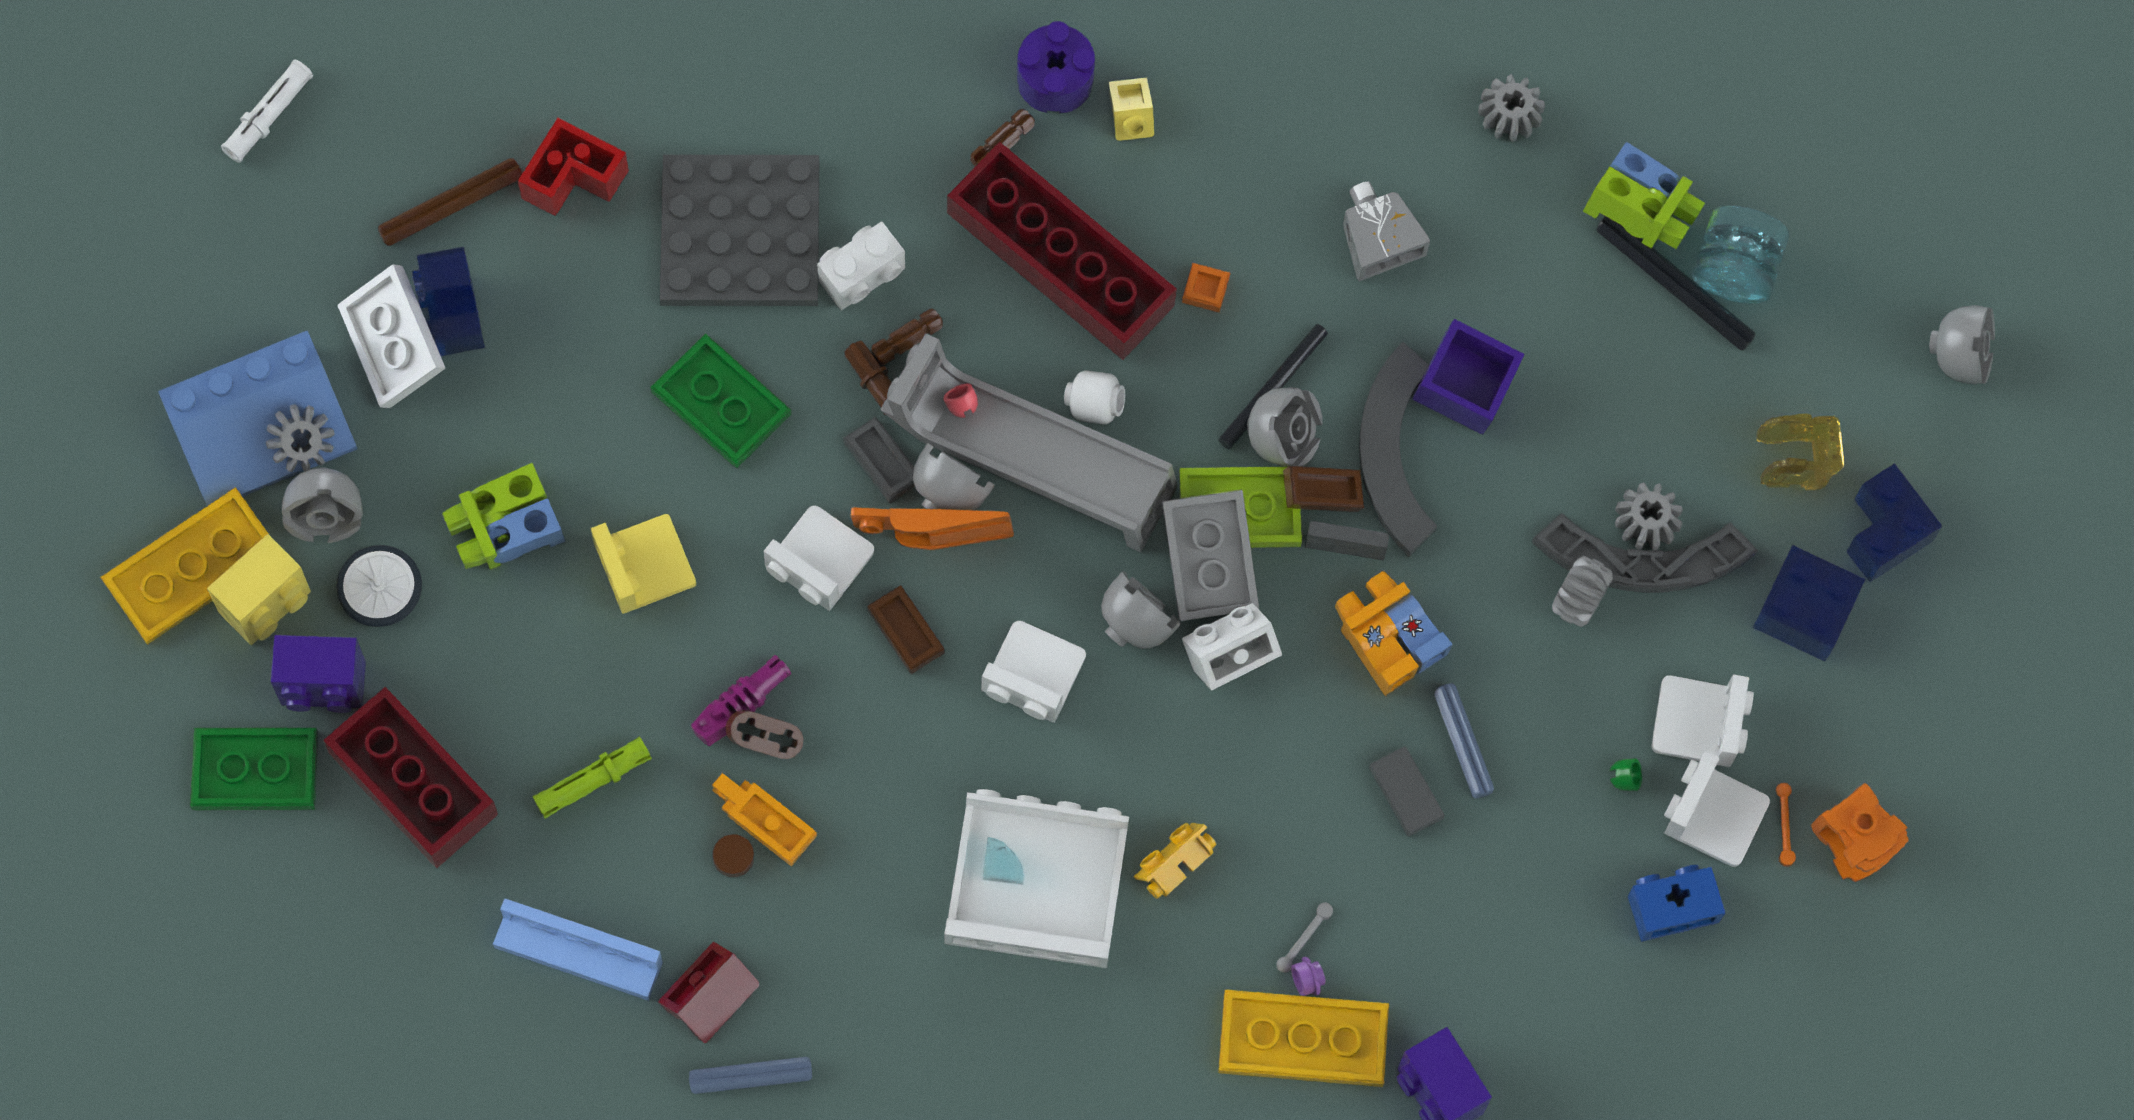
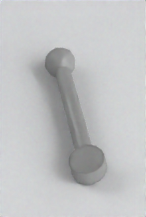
M1324 902L1318 905L1316 917L1288 954L1277 960L1276 966L1280 972L1286 973L1291 970L1293 959L1321 922L1331 918L1333 908L1329 903Z

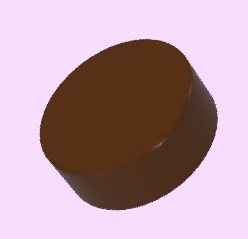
M737 834L726 835L719 839L713 849V861L716 869L727 877H739L746 874L754 862V852L751 843L745 837Z

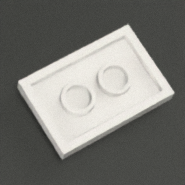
M392 264L338 304V308L380 407L391 408L446 369L403 266Z

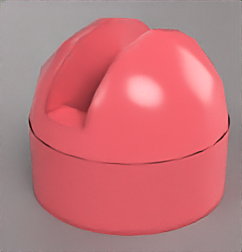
M968 383L950 389L943 397L948 410L960 418H965L964 412L969 409L974 413L978 406L977 395L972 385Z

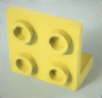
M663 514L611 535L606 523L590 528L595 548L622 614L696 586V579L668 514Z

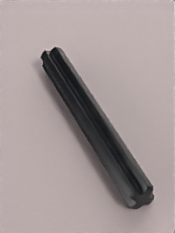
M1606 216L1600 221L1597 227V232L1729 342L1739 350L1746 349L1752 343L1756 334L1751 328L1653 247L1651 249L1644 245L1642 238L1632 236L1621 224Z

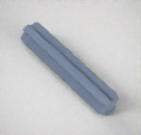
M1453 683L1442 685L1435 690L1434 695L1469 789L1475 799L1486 797L1493 792L1494 786L1458 690Z
M808 1057L696 1069L689 1073L690 1089L694 1094L809 1081L812 1079L811 1061Z

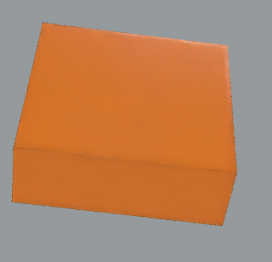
M1192 263L1182 303L1220 313L1230 272Z

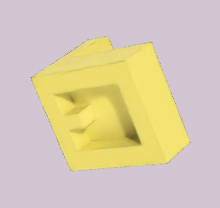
M1147 77L1109 82V95L1114 116L1116 140L1153 137V105Z

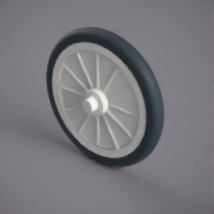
M386 545L366 547L354 553L342 566L337 578V597L344 611L355 621L372 627L389 626L403 620L416 607L422 591L421 574L413 559L402 550Z

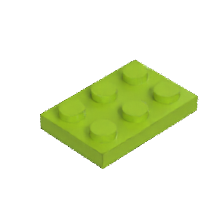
M1287 467L1179 469L1180 498L1243 490L1251 548L1301 547V509L1287 508L1283 470Z

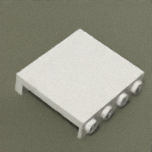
M979 789L976 791V794L967 792L965 816L949 915L944 934V944L1107 968L1129 816H1122L1121 811L1107 807L1098 808L1097 812L1082 810L1079 804L1067 801L1058 802L1057 806L1042 804L1039 798L1027 795L1017 796L1016 800L1002 798L1000 793L987 789Z

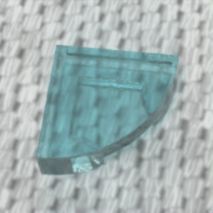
M988 837L983 880L1023 885V867L1016 854L1004 842Z

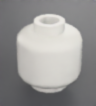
M1085 370L1078 373L1073 382L1067 383L1064 392V403L1066 406H1070L1071 414L1077 421L1106 425L1112 422L1115 416L1119 417L1122 414L1126 396L1125 388L1119 384L1117 377L1113 374Z

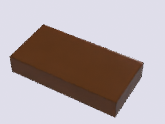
M1289 466L1283 470L1287 508L1359 512L1364 508L1360 470Z
M901 585L867 606L868 612L911 674L945 653L944 647Z

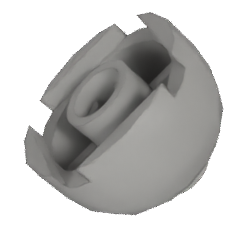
M1978 305L1959 307L1949 312L1942 319L1939 331L1932 330L1929 343L1930 353L1937 354L1938 365L1946 376L1966 384L1987 383L1993 362V353H1989L1990 340H1995V322L1992 308Z
M1294 387L1272 389L1256 401L1250 412L1247 427L1252 447L1264 460L1284 467H1300L1313 458L1319 447L1321 438L1314 437L1316 425H1322V413L1319 402L1312 392Z
M927 443L920 453L913 471L915 488L925 498L921 505L927 509H978L987 499L995 485L988 481L985 487L977 483L981 476L980 474L945 452H941L938 457L934 456L931 452L935 446Z
M320 467L300 473L290 482L284 493L282 522L284 528L292 536L304 541L314 542V536L330 535L327 543L347 539L361 527L363 506L359 489L348 475L334 469Z
M1125 571L1119 574L1104 593L1101 604L1102 615L1109 624L1105 632L1121 647H1124L1127 642L1139 649H1150L1158 646L1176 631L1181 622L1174 614L1168 617L1162 611L1166 605L1134 577L1129 579Z

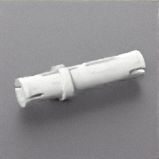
M293 60L291 65L268 90L250 113L245 112L240 118L242 123L228 140L221 145L222 151L232 160L241 163L260 138H266L270 133L269 127L290 104L308 80L313 77L311 70L302 62Z

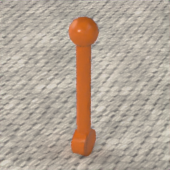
M1780 783L1776 787V794L1780 797L1783 845V851L1779 855V862L1781 865L1788 867L1796 860V855L1791 850L1788 797L1791 795L1792 789L1788 783Z

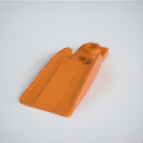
M851 508L850 517L854 527L868 534H880L883 530H894L896 540L908 548L936 550L1006 539L1014 536L1010 515L1008 512Z

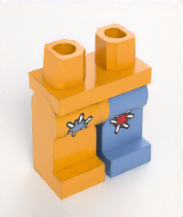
M1382 571L1372 577L1365 585L1375 601L1364 606L1355 592L1352 591L1336 602L1335 608L1343 622L1342 634L1347 641L1349 640L1356 654L1384 696L1412 679L1416 672L1418 674L1447 656L1452 643L1443 632L1440 633L1419 602L1410 594L1406 584L1402 582L1397 585L1385 571Z

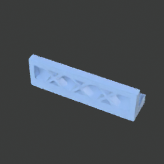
M504 898L500 909L503 919L493 942L495 949L649 1001L663 964L660 951Z

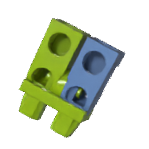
M1626 142L1594 189L1583 212L1597 219L1600 213L1621 224L1632 236L1644 238L1642 243L1651 249L1658 239L1677 249L1690 227L1674 218L1673 215L1693 225L1705 202L1688 193L1693 181L1684 176L1680 180L1678 175Z
M533 463L481 485L471 492L469 490L459 494L461 503L452 506L442 513L452 536L470 528H473L476 538L456 546L465 569L488 563L491 570L501 566V563L512 561L527 552L548 544L550 547L566 542Z

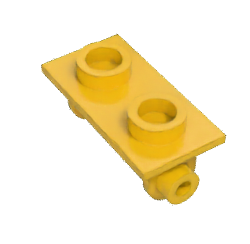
M1185 823L1170 835L1169 839L1171 842L1161 852L1155 850L1140 863L1142 869L1133 877L1140 881H1150L1151 883L1147 886V890L1156 899L1162 895L1167 897L1171 891L1187 878L1178 865L1183 862L1189 871L1193 872L1214 853L1212 849L1217 844L1208 833L1201 836V833L1208 828L1205 824L1191 823L1189 825Z

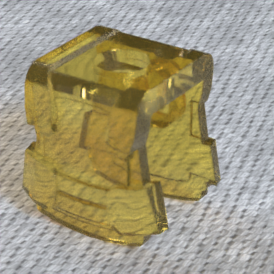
M1810 414L1772 417L1757 430L1756 441L1763 442L1764 444H1777L1789 441L1812 442L1814 461L1786 458L1785 460L1775 461L1764 469L1760 476V482L1765 484L1767 488H1789V484H1801V488H1805V491L1822 489L1828 484L1829 479L1844 466L1840 421L1835 416H1816L1813 419Z

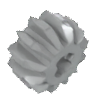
M1512 74L1507 76L1505 84L1496 78L1492 81L1491 89L1486 88L1483 90L1481 95L1483 103L1479 105L1478 113L1480 116L1485 117L1483 121L1484 129L1496 128L1494 134L1496 139L1500 138L1503 133H1507L1511 142H1514L1517 139L1518 132L1528 138L1532 134V127H1540L1543 119L1540 114L1544 112L1545 103L1538 99L1541 93L1539 87L1527 88L1529 84L1527 77L1521 80L1520 84L1515 83V78ZM1510 106H1514V107H1515V108L1513 109V111L1508 110V109L1510 108Z
M296 404L290 405L292 418L288 420L281 411H278L275 416L283 425L278 427L269 424L267 431L279 436V438L266 441L268 449L281 448L273 456L275 463L282 462L289 456L286 469L293 472L299 460L305 472L310 470L308 459L313 457L316 463L322 466L325 461L318 453L319 450L332 452L334 449L333 445L322 441V439L335 435L332 428L320 429L327 422V416L321 414L311 421L314 415V408L310 405L305 408L303 417L299 415V409ZM297 429L301 433H303L304 429L309 431L306 436L309 443L304 447H301L299 443L297 447L291 445L294 442L291 434Z
M1644 482L1640 483L1637 492L1631 489L1626 490L1623 495L1625 501L1618 502L1615 511L1620 516L1616 518L1615 526L1616 528L1626 529L1622 535L1623 541H1628L1633 537L1637 539L1635 544L1637 550L1642 549L1645 542L1649 543L1652 550L1659 549L1660 541L1666 544L1672 543L1674 539L1673 532H1679L1682 527V521L1677 518L1683 512L1682 506L1672 504L1676 497L1674 492L1667 493L1665 496L1660 494L1662 490L1660 483L1655 485L1653 491H1649ZM1652 513L1656 518L1654 519L1650 517L1647 520H1645L1642 517V514L1644 516H1648Z
M1585 556L1578 558L1552 604L1553 612L1570 624L1574 623L1580 627L1588 624L1613 579L1612 571L1595 559L1591 560Z

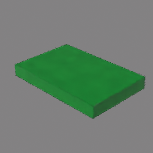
M706 333L650 387L651 392L736 469L792 415L791 409Z
M194 728L191 809L315 810L318 751L317 728Z

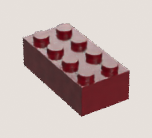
M386 687L323 740L329 754L436 869L498 815L494 801Z

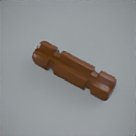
M1019 109L1010 117L1012 119L1010 122L1006 121L984 141L986 143L984 146L980 145L971 153L970 160L972 164L976 166L999 142L1008 149L1012 148L1021 139L1019 137L1021 134L1026 135L1034 127L1035 120L1032 115L1025 109Z
M930 308L919 315V320L912 319L889 334L888 340L883 338L873 344L871 352L880 365L887 364L895 359L894 355L896 353L901 355L914 345L920 343L925 334L932 335L942 329L943 321L938 312Z

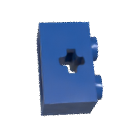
M1689 865L1676 870L1675 876L1660 879L1659 874L1648 875L1636 880L1637 885H1633L1628 894L1641 942L1720 923L1725 915V909L1712 867L1699 869L1698 865ZM1670 894H1673L1676 900L1683 899L1680 907H1677L1675 901L1667 902Z

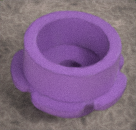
M1302 957V962L1291 966L1294 984L1301 996L1311 993L1317 996L1320 994V986L1325 985L1324 972L1319 962L1311 963L1308 957Z

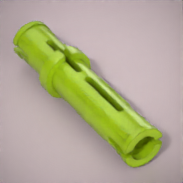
M640 736L609 754L607 752L600 754V759L591 763V765L575 772L550 788L533 795L532 797L544 819L611 781L614 784L621 780L620 776L650 761L652 757Z

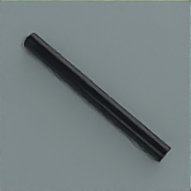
M1316 324L1220 436L1218 440L1225 448L1231 449L1248 429V418L1256 401L1272 389L1283 388L1328 335L1324 327Z

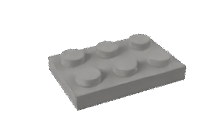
M1243 490L1162 501L1179 621L1230 614L1232 610L1251 603L1259 609Z

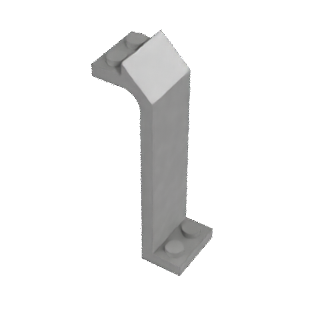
M928 334L924 335L919 345H914L910 350L905 368L899 378L896 377L892 381L888 389L887 399L880 409L919 441L925 444L929 443L935 446L934 448L1122 530L1127 547L1138 552H1142L1164 512L1162 501L1171 500L1178 487L1171 463L963 373L946 359L940 340ZM968 383L972 385L977 395L978 406L974 413L969 409L964 412L965 418H960L948 410L943 397L950 389Z

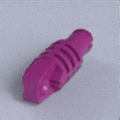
M774 655L750 677H740L735 685L732 684L727 692L719 695V699L712 701L691 724L694 734L707 746H711L726 736V722L730 716L740 710L756 712L757 708H761L765 704V696L791 675L790 669L782 660L780 661L778 656Z

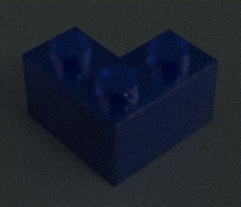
M464 247L417 255L419 270L412 271L415 291L418 295L420 308L428 307L430 320L426 322L440 356L485 348L472 277Z
M1895 463L1863 483L1854 500L1873 525L1857 534L1846 552L1871 583L1932 543L1941 530V523Z

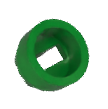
M1637 758L1622 759L1611 766L1610 772H1615L1616 778H1611L1610 782L1615 788L1621 791H1638L1640 789L1642 769Z

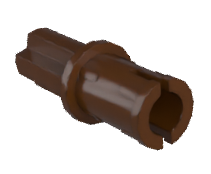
M860 340L852 343L844 351L845 357L862 380L860 386L863 389H868L875 401L882 407L887 399L888 389L892 383L887 376L888 369L880 366L863 341Z

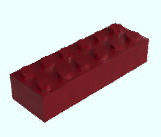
M1001 142L947 195L948 215L1122 360L1131 353L1175 306L1177 288Z

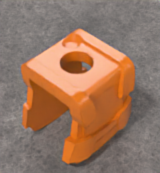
M1866 783L1859 786L1849 797L1831 810L1823 812L1811 824L1814 834L1824 845H1829L1836 858L1833 859V863L1842 880L1848 878L1853 882L1862 880L1877 872L1909 840L1906 831L1908 827L1894 814L1890 816L1879 805L1876 795Z

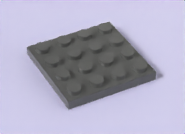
M663 155L660 267L661 306H818L819 155Z

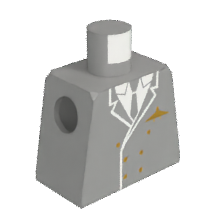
M1369 181L1357 184L1350 189L1349 193L1355 206L1345 211L1343 226L1358 281L1427 256L1430 239L1398 193L1391 192L1377 197Z

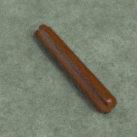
M509 158L380 224L378 232L383 242L387 246H391L516 182L522 175L521 168L514 158Z

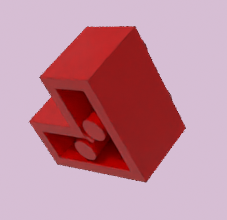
M557 117L518 180L521 198L554 216L558 214L575 185L610 202L629 171L626 152Z

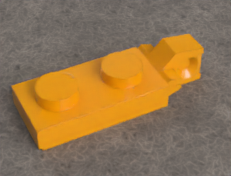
M722 773L712 784V791L726 802L721 808L728 814V817L791 867L817 837V832L756 783L750 784L744 780L739 786Z

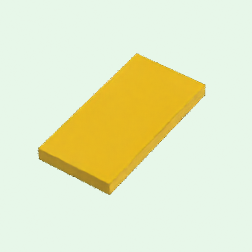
M235 487L100 578L148 645L212 602L213 600L207 588L269 533Z
M1225 990L1218 1073L1383 1087L1389 1003Z

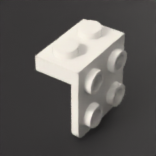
M811 506L781 544L773 539L764 550L765 567L775 579L783 583L787 581L797 588L800 595L814 605L820 604L830 611L873 556L874 546L820 507Z
M1016 621L1012 624L994 663L988 662L982 675L981 690L998 702H1009L1022 708L1026 714L1036 719H1047L1055 723L1085 661L1086 652L1083 648L1030 624Z
M1733 674L1727 686L1671 675L1664 677L1659 693L1651 744L1652 750L1657 754L1692 759L1694 761H1700L1704 752L1707 751L1720 758L1717 765L1730 767L1737 754H1743L1746 748L1748 730L1741 728L1743 715H1750L1754 692L1747 691L1749 677Z
M1705 751L1699 763L1691 759L1681 779L1682 782L1688 785L1682 797L1674 794L1664 814L1665 817L1671 819L1664 834L1731 867H1737L1741 864L1770 804V799L1766 794L1715 770L1720 758Z

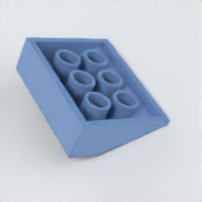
M308 331L158 391L207 506L235 487L243 497L304 472L299 460L293 472L286 469L289 456L282 462L275 463L273 456L281 448L268 449L266 446V441L279 438V436L269 433L267 426L269 424L278 427L283 425L275 416L278 411H281L287 420L292 418L290 405H297L301 417H303L304 410L308 405L313 406L314 415L311 421L321 414L327 416V422L320 429L332 428L335 435L322 439V441L328 442L334 447L332 452L319 450L318 453L325 462L357 450L356 443ZM299 429L291 434L294 438V442L291 445L297 447L299 443L301 447L306 446L309 443L306 438L309 431L305 429L303 433ZM313 457L308 459L310 469L318 466Z

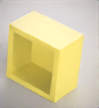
M269 534L207 588L218 613L250 645L254 644L258 639L262 641L268 638L276 630L277 622L288 612L292 614L298 611L308 600L307 595L311 592L300 565Z

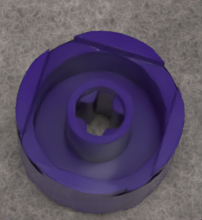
M1054 21L1049 25L1032 31L1021 43L1017 54V82L1023 99L1038 111L1046 113L1047 110L1059 111V114L1077 109L1088 99L1093 86L1095 54L1089 40L1081 32L1061 21Z

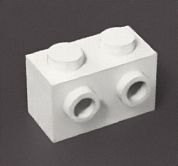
M882 221L874 227L870 225L865 226L853 236L851 242L842 248L834 247L828 250L820 258V262L817 263L818 281L842 311L849 305L863 300L870 291L879 285L895 279L905 269V251Z
M1253 603L1232 610L1229 615L1211 624L1202 625L1196 628L1193 633L1182 638L1193 671L1211 691L1282 656L1271 622Z

